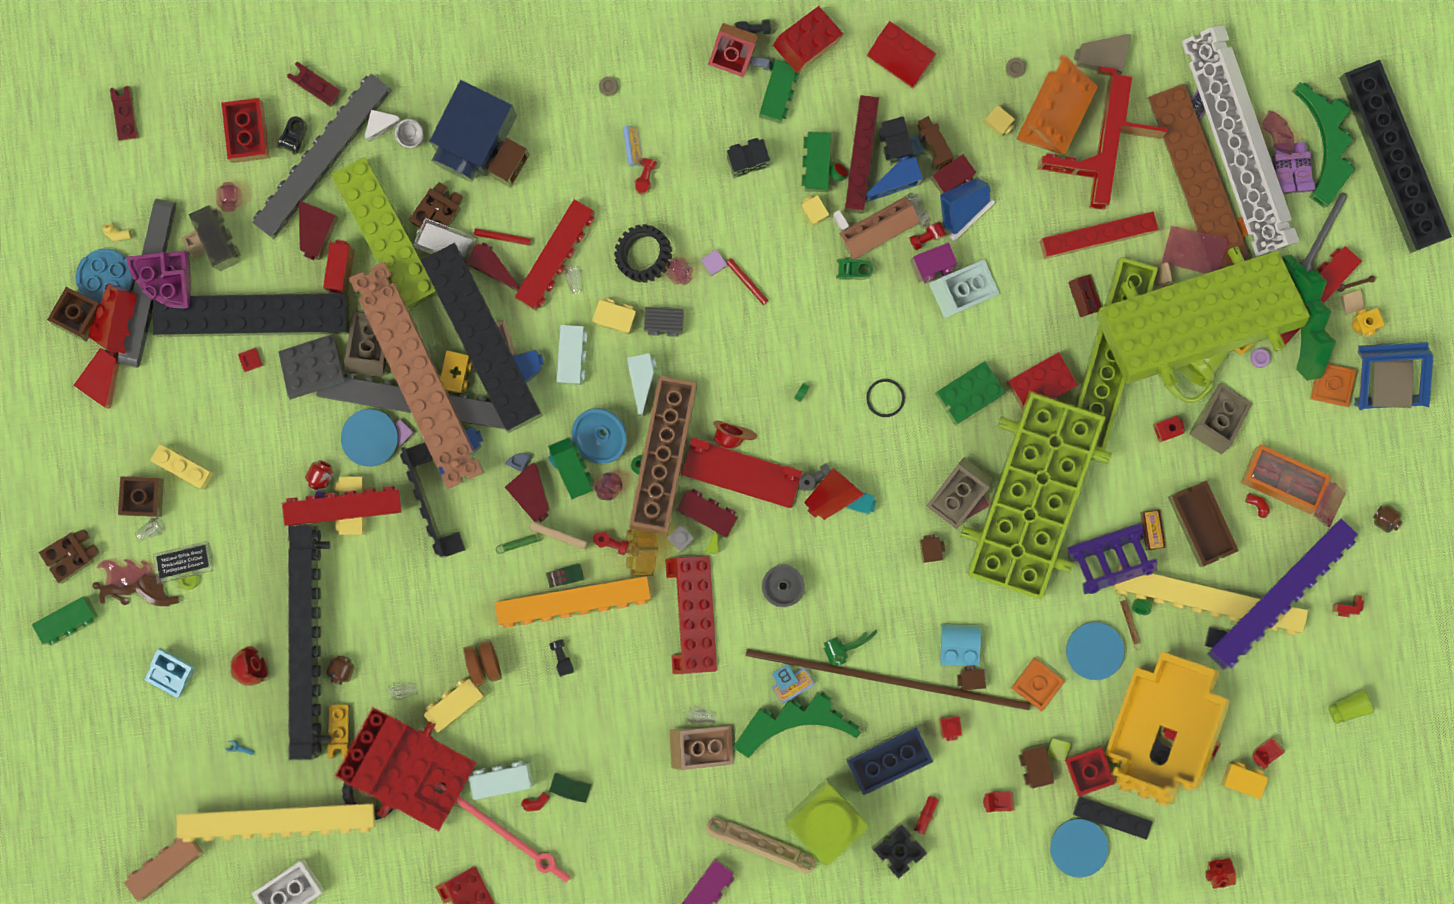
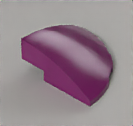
M163 252L126 257L130 274L133 280L137 281L142 288L141 291L168 307L189 308L191 292L189 252Z

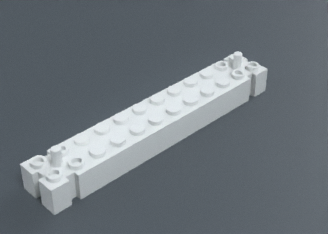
M1214 26L1200 32L1201 35H1194L1183 40L1182 44L1186 55H1191L1193 61L1189 62L1247 232L1249 235L1253 234L1255 241L1251 243L1256 257L1300 242L1295 227L1290 228L1288 222L1292 218L1233 49L1226 45V41L1229 38L1225 26Z

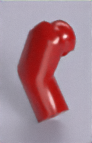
M1247 494L1245 502L1255 505L1259 510L1258 516L1266 518L1270 514V507L1265 499Z
M542 792L537 800L523 799L521 806L527 812L539 811L550 799V796Z

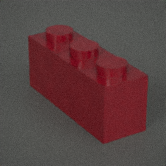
M692 489V491L687 490L676 510L727 538L738 519L735 516L736 512L728 507L725 510L718 507L719 502L712 498H709L707 501L701 497L703 494L695 489Z

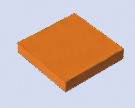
M1327 364L1323 377L1314 379L1310 399L1349 407L1357 370Z
M1034 657L1011 688L1042 712L1065 680Z

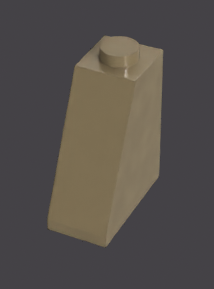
M1125 34L1082 44L1079 49H1076L1074 54V60L1077 61L1076 66L1095 71L1100 66L1117 69L1116 74L1121 75L1124 70L1131 35Z

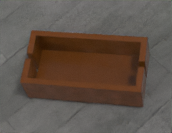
M1207 480L1168 496L1199 567H1204L1220 560L1219 558L1227 557L1239 551Z

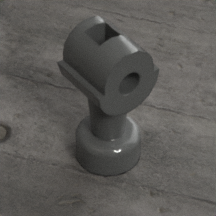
M827 463L820 466V471L812 475H803L799 481V488L802 491H812L815 484L826 477L831 471Z

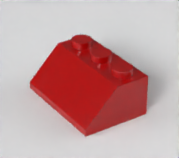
M889 21L866 56L913 89L934 60L936 53Z

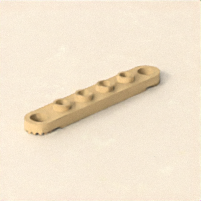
M710 818L706 825V831L709 835L802 873H811L816 866V859L811 854H805L800 852L799 849L734 823L721 820V818ZM712 825H717L720 829H713ZM801 861H807L810 866L802 864Z

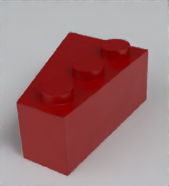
M108 284L103 293L100 306L96 311L93 324L89 328L88 337L106 350L126 354V348H123L125 336L129 337L130 330H127L129 318L132 319L137 295L127 288Z

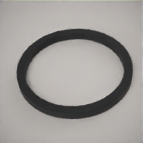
M881 379L870 386L866 401L869 409L877 416L891 417L902 409L905 402V394L902 387L894 380ZM890 382L899 388L902 394V402L895 412L880 414L872 408L869 395L872 388L878 383Z

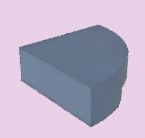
M751 57V65L755 67L761 66L764 70L768 71L773 69L774 64L770 59Z
M524 453L516 454L510 457L505 464L522 472L531 455Z

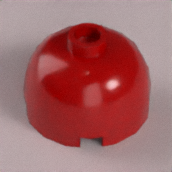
M247 646L238 651L233 656L230 665L232 677L245 686L257 685L265 681L264 678L268 675L264 658L261 657L260 659L256 654L259 651L252 646Z

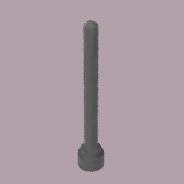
M1346 193L1339 195L1306 259L1299 262L1308 272L1313 270L1312 262L1347 198Z

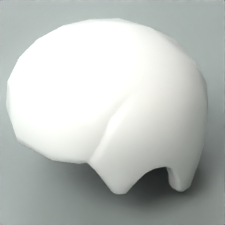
M408 118L401 120L396 125L394 131L395 139L401 146L413 148L423 141V128L416 120Z

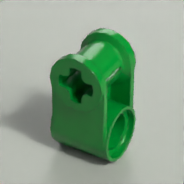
M837 259L839 264L836 279L866 280L872 275L873 268L868 261ZM861 266H867L870 270L869 273L866 275L859 272Z

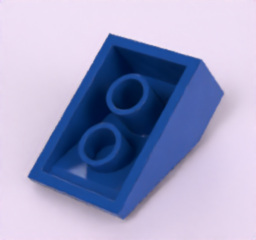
M910 156L899 159L900 162L866 194V203L920 185L923 177L916 157L910 158Z

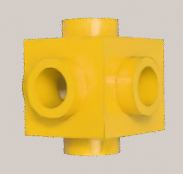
M1365 308L1356 312L1357 316L1352 318L1353 322L1351 323L1355 333H1358L1359 336L1365 334L1366 337L1376 334V329L1385 326L1378 308L1371 311Z

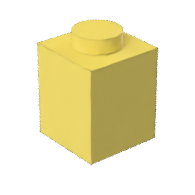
M997 105L983 123L1001 137L1004 133L1008 135L1014 128L1012 123L1015 119Z
M810 195L802 200L801 209L812 227L829 217V213L818 195L815 197Z

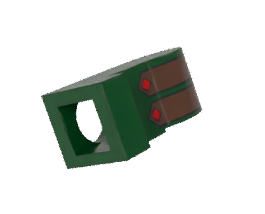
M580 563L546 573L550 588L584 580Z

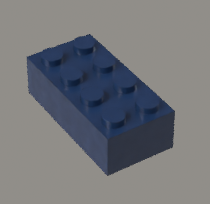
M916 726L846 758L863 796L933 763L931 755Z

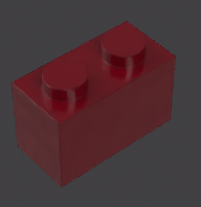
M962 154L933 174L930 179L940 193L943 194L963 183L972 181L976 171L964 154Z

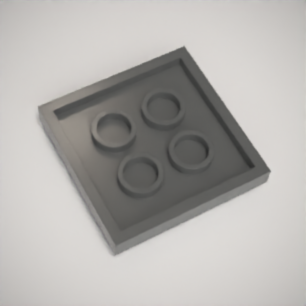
M333 334L278 351L286 391L290 400L345 383L336 339Z

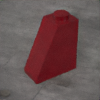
M300 201V251L304 253V257L314 261L315 258L321 260L338 217Z
M533 462L508 483L505 489L534 522L539 520L541 523L549 516L547 512L550 511L538 466Z

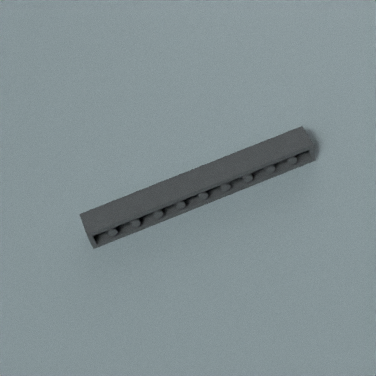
M372 73L362 79L361 87L350 94L349 102L345 106H341L336 113L337 117L333 121H329L325 126L326 131L322 136L319 135L313 141L314 146L310 151L304 152L301 157L302 161L298 166L292 167L287 180L281 181L275 195H271L266 200V206L263 210H259L254 215L252 223L274 239L299 208V202L305 201L369 120L371 110L376 111L390 94L391 89Z
M345 374V383L319 390L316 394L319 398L411 413L400 387L394 386V382L383 381L380 384L375 383V379L364 377L362 381L356 380L354 375ZM448 392L461 422L505 429L493 404L488 402L487 398L477 397V400L469 399V395L458 394V397L450 396L451 392Z

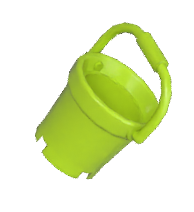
M1230 351L1176 368L1180 374L1192 383L1206 387L1197 397L1187 398L1183 396L1176 386L1170 384L1171 387H1166L1162 374H1160V378L1164 386L1177 399L1179 398L1188 403L1200 401L1212 389L1213 385L1211 383L1214 380V374Z

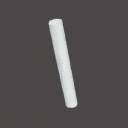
M990 198V202L957 234L954 235L952 233L949 238L953 242L958 239L995 204V201Z

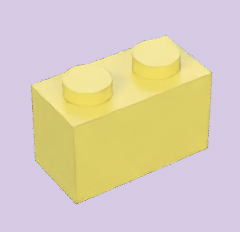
M604 298L603 301L599 299L592 322L630 335L636 311L633 310L634 307L627 304L618 306L615 305L614 300Z

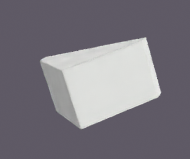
M371 110L365 133L366 139L371 142L396 127L401 120L398 116Z

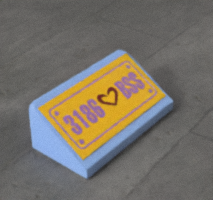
M624 126L628 166H640L643 158L639 130L636 127Z
M805 667L794 674L798 680L797 683L781 691L778 684L772 687L781 704L815 685Z

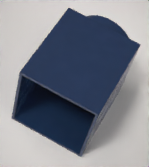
M460 79L429 140L436 151L431 161L444 170L470 182H473L477 172L487 176L489 173L487 171L489 169L487 167L488 162L492 157H496L499 143L505 141L517 117L513 105Z

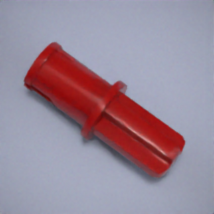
M933 796L928 797L922 812H919L920 817L913 829L914 831L925 835L931 819H934L932 816L939 802L937 798Z

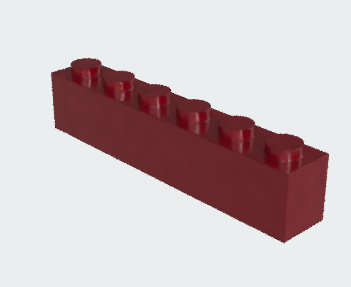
M860 95L844 207L845 212L860 214L864 212L879 97Z

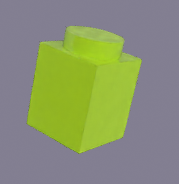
M826 778L784 818L786 826L826 867L833 863L870 827L867 821Z

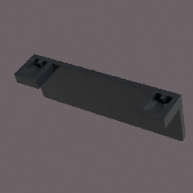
M426 443L411 448H401L402 453H400L403 464L408 466L407 477L410 482L414 483L415 489L413 493L416 501L418 500L421 503L422 507L419 510L422 518H425L428 522L426 530L429 537L434 539L435 544H432L435 554L440 556V558H446L465 551L460 532L441 538L416 469L417 466L433 461Z

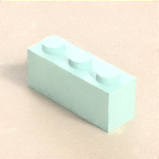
M560 325L557 369L558 384L581 385V381L585 380V369H582V362H586V350H583V343H587L588 331H584L583 326Z

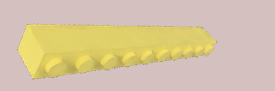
M1117 566L1115 572L1123 570L1122 566ZM1156 574L1143 575L1112 586V589H1116L1117 594L1127 596L1129 592L1135 594V598L1146 600L1147 597L1154 598L1155 603L1164 605L1167 601L1173 603L1172 607L1184 609V606L1192 607L1191 611L1203 613V610L1209 611L1210 616L1218 618L1226 615L1229 616V620L1238 622L1260 600ZM1292 607L1284 616L1280 614L1277 617L1279 621L1271 629L1269 627L1266 629L1278 631V628L1285 629L1286 634L1294 636L1297 633H1303L1308 610Z
M375 804L176 815L177 838H183V842L195 841V837H202V841L214 840V836H222V840L234 839V835H242V839L253 838V834H261V838L273 837V833H281V837L293 836V832H300V836L312 835V831H320V834H332V830H339V833H351V829H359V832H371V828L376 827Z

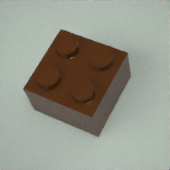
M506 138L505 141L499 143L496 157H492L488 162L487 167L489 169L487 171L492 178L511 188L530 155L525 147Z
M66 287L47 320L55 327L87 342L89 339V328L93 324L100 304Z
M120 476L118 515L162 517L164 479Z

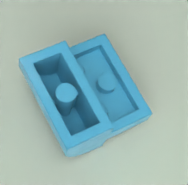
M941 624L940 664L979 666L981 649L980 625Z
M160 647L150 664L151 667L144 680L179 698L188 680L191 679L195 666Z

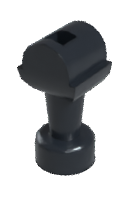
M769 19L762 20L761 24H749L747 21L734 23L736 28L750 33L763 31L764 35L771 34Z
M561 639L550 643L551 651L555 650L558 661L556 667L559 677L575 673L570 657H566L562 647H565L564 640Z

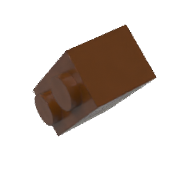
M1042 744L1020 750L1021 755H1018L1020 765L1025 767L1026 773L1023 774L1025 784L1029 785L1031 789L1053 784L1054 779L1045 745Z

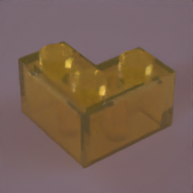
M627 529L626 540L630 541L628 545L630 557H626V568L630 569V575L654 576L658 553L656 534Z

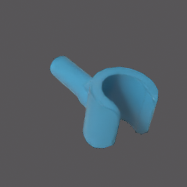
M234 740L228 741L234 744L233 749L225 748L228 752L239 751L250 755L254 753L253 750L240 746Z

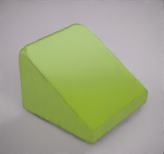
M717 533L713 534L704 554L719 552Z
M1051 738L1047 749V756L1065 761L1071 743Z

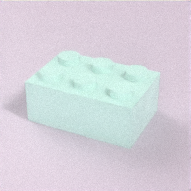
M524 760L513 762L510 767H506L505 764L497 765L491 771H487L486 768L478 769L469 777L473 800L529 789L534 786L530 763H525Z

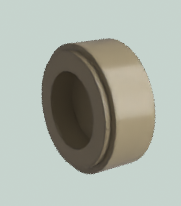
M1019 58L1009 60L1006 65V73L1012 78H1019L1025 71V64Z
M604 77L599 83L600 92L607 97L615 95L618 91L617 81L613 77Z

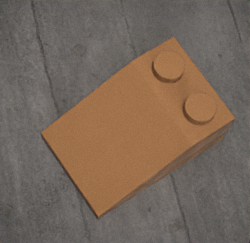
M732 726L670 729L671 768L687 770L734 764Z

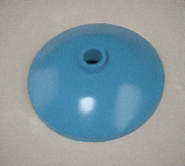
M591 408L581 413L573 424V442L577 444L580 454L589 461L599 464L610 463L619 458L624 452L627 445L626 429L614 413L602 408Z

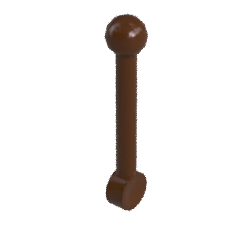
M1371 275L1364 280L1347 285L1341 284L1337 291L1343 292L1345 289L1367 282L1373 283L1376 278Z
M94 582L92 585L94 589L101 590L103 588L99 582ZM113 593L108 594L121 601L122 605L129 603L128 598H122Z

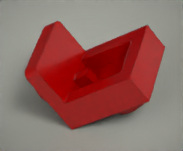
M1354 595L1352 606L1333 604L1332 612H1338V616L1348 618L1350 614L1360 615L1364 608V600H1362V596Z
M1272 736L1256 747L1252 756L1254 762L1265 770L1271 762L1284 754L1285 750Z
M1013 791L985 793L983 806L986 808V813L1015 811Z

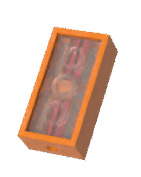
M1260 444L1254 449L1240 483L1308 514H1312L1317 511L1331 476Z

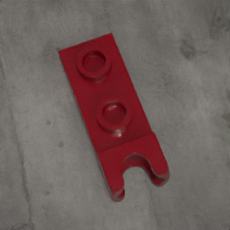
M296 62L295 66L300 70V73L297 76L289 73L287 78L329 107H332L341 94V90L301 63Z
M125 86L122 96H119L118 90L110 88L118 141L139 139L132 88Z

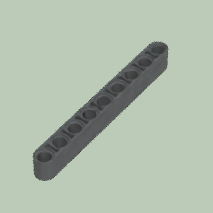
M155 199L142 255L166 253L176 211L175 202ZM137 281L133 291L137 295L132 319L129 318L127 330H130L129 337L125 336L123 348H126V354L119 353L118 357L119 364L136 368L141 364L153 312V300L141 291L142 288Z

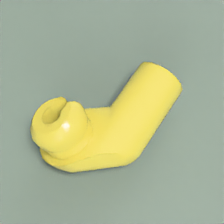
M111 223L103 225V233L110 240L117 242L131 239L129 229L118 231Z

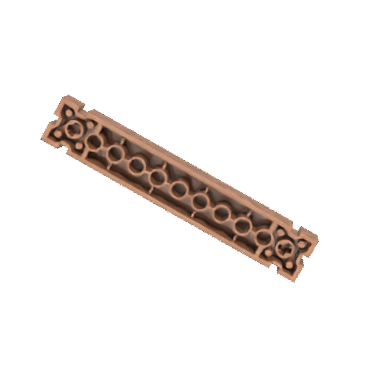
M382 262L370 268L372 273L367 275V273L361 272L350 277L349 280L354 291L361 293L363 296L359 299L360 304L437 468L442 467L445 472L441 477L446 488L451 489L463 483V477L467 476L468 479H472L485 473L479 459H473L471 455L475 450L398 285L395 283L391 284L389 280L393 278L392 272L388 264Z

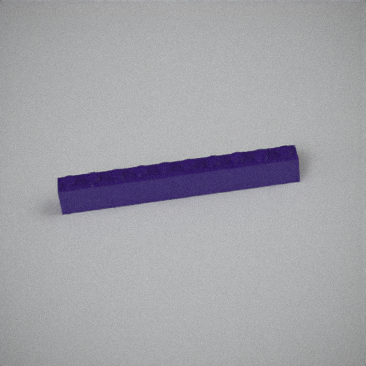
M1343 519L1336 522L1207 654L1223 670L1227 667L1232 669L1240 661L1237 659L1241 653L1246 655L1253 648L1250 644L1254 640L1258 642L1265 635L1263 631L1267 627L1271 629L1279 621L1277 617L1280 614L1284 616L1292 608L1290 604L1293 601L1298 602L1305 595L1303 590L1306 587L1311 589L1318 582L1315 578L1319 574L1323 576L1330 569L1328 565L1332 561L1336 563L1343 556L1341 552L1345 548L1349 550L1356 543L1354 539L1358 534Z

